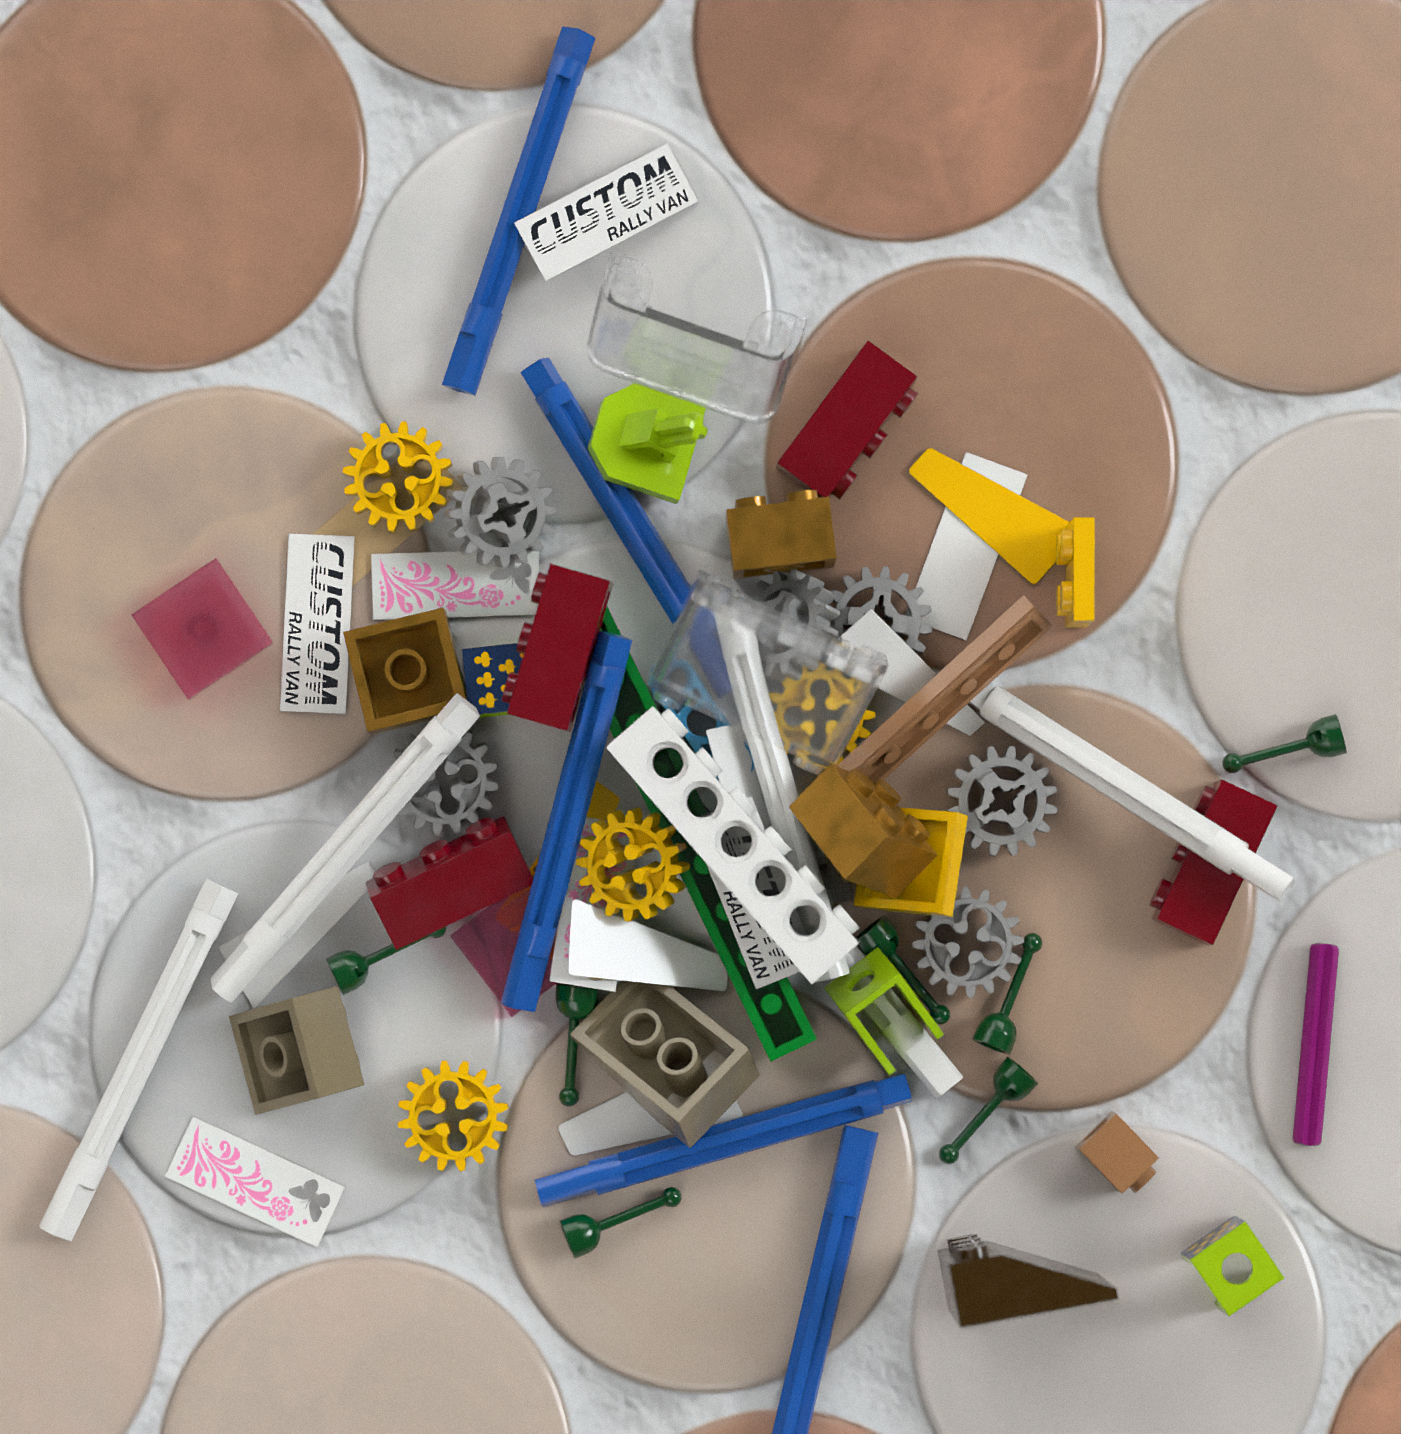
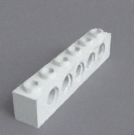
M651 707L606 748L807 980L813 984L859 944L852 934L860 927L840 904L831 911L818 895L826 888L806 865L797 872L784 855L791 848L772 826L762 832L750 818L757 809L740 789L735 787L729 793L716 779V776L723 770L702 747L698 752L694 753L682 740V737L689 731L668 708L660 714L655 707ZM665 748L676 749L683 758V768L673 778H662L654 769L655 756ZM700 787L711 789L716 794L718 800L715 812L705 818L694 816L688 808L690 793ZM734 826L745 828L752 838L750 850L741 857L728 855L721 843L724 832ZM765 866H776L786 876V886L776 896H766L756 886V875ZM798 906H812L820 915V926L811 935H799L791 928L790 915Z

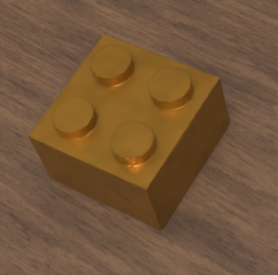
M803 490L787 493V499L781 503L767 504L766 496L746 497L735 500V508L726 509V527L733 579L773 575L775 571L790 573L791 569L806 571L834 567L837 555L829 497L818 498L817 490Z
M443 607L343 632L366 729L371 735L430 721L442 711L456 693L467 700V693L447 612Z
M830 764L789 806V809L845 880L897 898L938 856L926 841L930 834L924 825L912 815H906L897 805L901 801V797L896 790L882 779H878L876 782L870 780L856 768L848 771Z

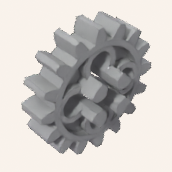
M468 729L462 736L459 744L444 760V770L447 775L457 774L459 768L464 764H471L478 771L476 777L472 780H465L460 776L451 779V794L459 800V807L454 811L444 810L440 805L442 788L439 783H432L424 793H415L398 813L400 816L407 815L410 812L416 814L414 819L415 829L418 830L426 821L433 823V834L439 835L443 824L450 823L451 829L455 834H458L461 831L460 820L466 818L473 824L479 821L476 811L478 806L488 810L493 806L490 798L485 795V791L498 790V781L488 778L486 774L496 770L497 763L496 760L483 761L482 756L488 750L486 742L479 743L476 746L470 744L472 730ZM412 733L408 734V745H410L417 736H415ZM396 748L393 757L397 760L405 750ZM435 771L426 780V782L435 779Z
M963 887L961 899L955 900L953 917L931 915L932 918L929 923L917 921L915 927L925 932V939L914 941L913 948L925 950L926 957L922 958L917 965L919 969L932 966L935 970L929 980L932 985H935L942 979L947 980L948 995L952 996L959 985L965 986L968 998H974L975 986L981 984L991 994L994 992L993 978L998 976L1006 982L1011 979L1008 971L1004 968L1007 962L1011 964H1020L1021 958L1012 953L1011 949L1012 946L1024 943V937L1011 935L1010 931L1011 928L1020 922L1019 918L1016 916L1005 919L1002 913L1007 906V902L1002 900L994 907L988 904L989 891L986 889L983 890L977 900L971 899L968 887ZM973 909H981L987 916V922L978 929L977 940L984 944L991 941L997 942L1002 947V956L996 961H989L985 959L981 952L972 950L968 956L970 965L968 973L961 977L955 976L951 973L949 967L951 961L959 955L960 946L955 942L939 943L934 937V931L939 925L947 924L952 927L956 934L965 935L969 927L967 922L968 913Z

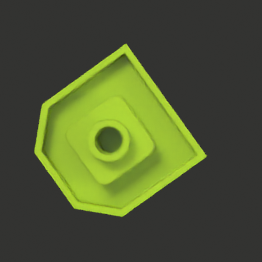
M637 383L631 384L605 397L601 401L587 449L604 480L677 504L681 498L696 442L698 439H704L708 432V429L703 425L706 407Z

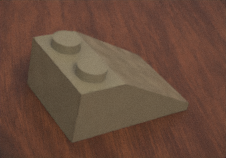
M622 980L616 986V991H611L570 1033L571 1038L638 1104L689 1148L705 1134L760 1076L750 1049L670 985Z

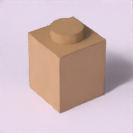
M1111 1111L1075 1146L1121 1194L1128 1188L1136 1193L1156 1174L1152 1165L1159 1157L1115 1112Z

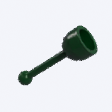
M1334 714L1313 722L1308 728L1306 738L1242 756L1230 753L1223 758L1222 766L1228 773H1237L1244 765L1306 748L1320 757L1343 755L1347 753L1338 717Z
M885 915L875 920L857 935L856 940L859 942L857 946L865 955H868L877 947L882 951L929 1008L930 1016L936 1024L943 1025L949 1021L950 1010L948 1007L938 1004L897 955L896 950L899 945L898 933Z
M446 927L397 950L393 943L365 957L355 951L346 950L326 958V961L342 994L345 995L358 989L365 983L370 965L430 936L440 938L445 934Z
M1028 933L1024 936V943H1022L1024 951L1021 956V962L1017 966L1000 1012L987 1015L981 1020L972 1038L976 1043L1003 1054H1011L1016 1041L1017 1031L1009 1015L1032 956L1042 947L1043 942L1038 934Z
M556 983L555 1000L557 1007L564 1016L569 1018L565 1087L559 1093V1100L564 1106L571 1107L577 1104L579 1092L575 1088L578 1044L571 1038L570 1033L579 1025V1020L592 1012L596 1002L597 989Z
M1009 1056L998 1066L993 1075L994 1096L952 1144H946L940 1148L939 1158L943 1163L953 1164L958 1160L959 1150L1003 1100H1022L1038 1085V1082Z
M668 1187L662 1192L660 1197L598 1222L585 1214L572 1215L559 1222L574 1259L596 1248L600 1240L601 1231L662 1206L676 1207L680 1204L682 1195L677 1188Z

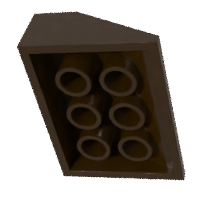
M977 1234L947 1239L948 1248L937 1250L948 1311L960 1328L1119 1299L1117 1288L1096 1272L990 1241H981Z

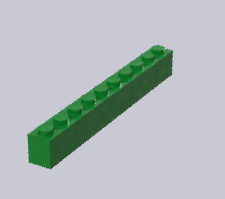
M607 606L600 631L621 635ZM630 652L610 726L614 739L651 707H655L657 710ZM665 748L659 751L654 758V769L662 778H673L683 768V761L676 749ZM636 783L650 814L655 812L660 814L658 827L664 829L673 825ZM695 789L688 797V808L694 816L700 817L707 814V811ZM676 829L674 835L670 838L673 844L686 843L687 846L684 851L677 854L678 861L690 864V869L680 873V876L770 1062L817 1040L787 977L758 989L755 988L707 864Z

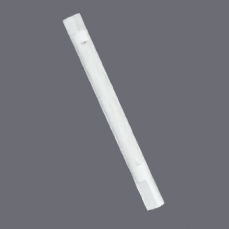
M742 601L711 610L710 615L722 657L725 660L771 825L791 848L784 857L797 872L806 865L824 886L810 835L789 809V806L799 796L758 656V649L745 603ZM825 889L818 896L832 911ZM809 905L796 907L806 934H813L820 926L821 919L818 911ZM845 956L818 978L815 983L849 974Z
M988 685L968 703L980 711L982 718L1228 875L1232 872L1280 903L1294 884L1293 877L1248 849L1249 844L1002 687L997 686L994 688Z
M456 693L442 711L431 719L414 741L248 931L239 946L210 978L212 989L218 995L232 1003L263 966L273 959L316 907L459 744L462 736L480 717L474 705Z
M708 788L700 795L705 809L710 813L716 810L718 800L716 794ZM857 945L845 955L848 968H851L865 957ZM874 975L861 979L856 983L852 991H858L866 987L873 980ZM892 988L863 1008L864 1012L935 1099L942 1096L963 1078L962 1074Z
M206 878L184 923L185 927L92 1121L79 1147L76 1148L39 1225L42 1230L54 1236L72 1241L108 1167L109 1158L214 940H217L238 896L237 892Z

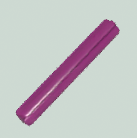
M1314 943L1311 945L1309 952L1292 1138L1294 1143L1299 1145L1318 1146L1322 1142L1339 957L1338 946L1334 944Z

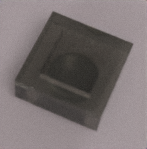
M823 853L825 863L818 864L827 894L831 893L832 904L854 900L851 882L844 879L825 853Z

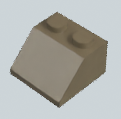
M338 986L229 1016L255 1115L365 1085L360 1069V1061L356 1054L349 1029L346 1009L342 1003Z

